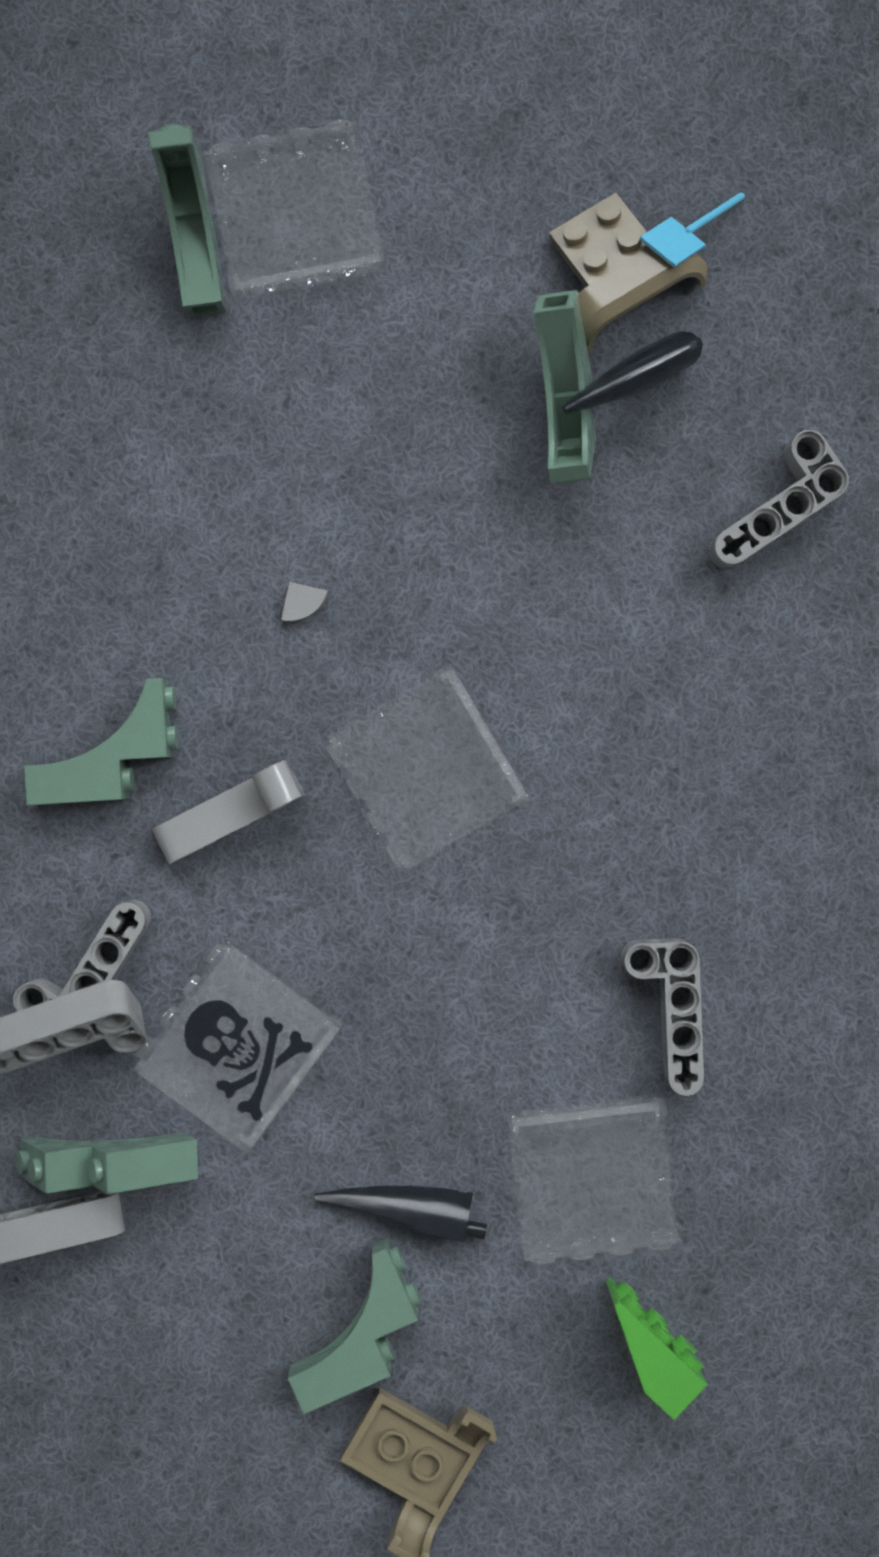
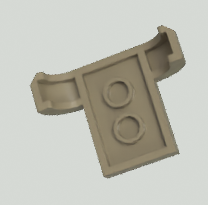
M617 193L612 194L549 232L550 240L585 287L578 293L588 356L593 353V342L596 336L606 325L685 278L696 277V282L700 287L706 286L709 274L708 265L699 253H696L674 268L640 241V236L647 233V231Z
M380 1387L343 1449L340 1461L405 1498L393 1523L387 1550L399 1557H429L431 1543L442 1518L488 1441L495 1444L497 1435L493 1420L466 1404L457 1410L446 1426Z

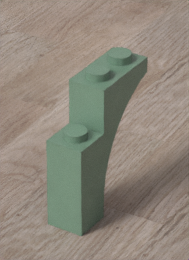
M177 124L165 125L159 131L149 132V139L171 231L182 307L188 317L226 312L215 225L208 205L203 161L190 127H183Z
M577 290L539 295L534 309L546 394L548 473L550 483L563 482L574 484L583 479H590L596 445V433L591 408L565 414L562 409L567 402L592 383V373Z
M164 678L146 679L136 707L124 724L109 739L96 748L69 760L24 766L27 805L129 799L128 791H134L135 779L133 768H127L126 760L172 758V749H178L179 747L177 726H171L170 710H176L174 686L168 687V680Z
M184 1133L96 1141L26 1137L20 1138V1151L16 1152L15 1164L21 1178L46 1194L94 1186L106 1194H113L198 1179L197 1139Z
M388 1238L373 1244V1270L370 1287L353 1321L329 1345L290 1366L288 1381L303 1415L390 1377L391 1361L395 1359V1354L388 1337L385 1335L418 1321V1306L422 1305L421 1296L414 1282L407 1284L402 1270L407 1268L402 1252L398 1246L392 1248Z

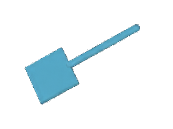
M742 192L738 193L686 228L673 217H670L640 236L639 240L675 268L705 248L706 244L696 237L693 232L741 202L745 195Z

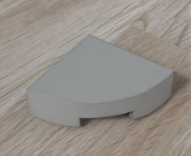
M289 582L281 621L297 622L310 617L324 604L328 591Z

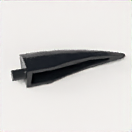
M680 331L649 344L618 363L579 392L562 407L564 413L568 414L595 407L634 394L689 368L696 363L701 355L702 340L691 332Z
M406 1185L346 1188L314 1194L313 1200L368 1211L426 1235L465 1242V1236L485 1240L487 1224L469 1220L472 1192Z

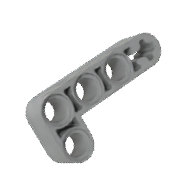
M804 430L798 433L784 449L785 463L797 482L724 530L711 542L709 556L716 566L722 569H729L738 565L846 491L849 484V476L825 438L819 432ZM798 443L806 444L811 448V460H805L798 455ZM820 476H827L832 480L834 484L832 493L825 492L820 488ZM787 497H794L801 503L802 511L800 515H795L787 509ZM754 519H763L768 523L770 532L767 537H762L755 532L753 528ZM742 536L746 543L734 550L733 554L725 555L722 552L726 544H731Z
M283 760L256 773L251 779L152 829V832L170 865L216 842V840L249 825L251 822L285 807V805L304 797L305 794L288 761Z
M128 900L117 905L109 914L64 989L43 978L33 979L21 985L15 991L13 996L15 1010L20 1011L34 1006L28 999L30 988L39 990L42 993L43 1002L83 989L82 978L84 975L93 977L97 983L116 980L150 924L151 912L148 906L139 900ZM134 910L136 912L134 919L139 923L129 926L123 935L116 933L123 928L127 921L123 913ZM105 942H111L117 946L119 956L116 961H109L103 956L102 946Z
M677 938L630 941L623 947L620 955L621 964L625 970L635 978H660L664 1078L674 1092L679 1095H694L701 1089L704 1081L700 959L698 952L694 946L683 939ZM680 947L685 948L688 954L685 964L680 967H672L669 960L672 951ZM639 949L647 950L649 954L648 963L643 968H633L630 964V957L633 952ZM679 987L688 988L689 998L687 1002L680 1006L673 1005L671 1002L673 991ZM683 1026L690 1028L691 1034L687 1042L680 1045L673 1043V1033L676 1029ZM676 1055L684 1056V1065L692 1073V1075L685 1076L684 1083H681L675 1076L682 1072V1061Z
M107 980L0 1017V1074L101 1039H105L116 1052L129 1053L137 1051L147 1042L141 1004L124 982Z
M102 1191L0 1214V1264L109 1238L124 1232L125 1225L119 1192L113 1194H106Z

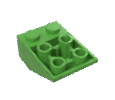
M609 1277L606 1280V1284L644 1392L675 1420L707 1386L701 1371L704 1365L695 1356L697 1350L681 1334L675 1338L666 1329L668 1326L666 1320L652 1307L648 1311L643 1309L637 1302L640 1297L626 1282L622 1281L618 1285Z

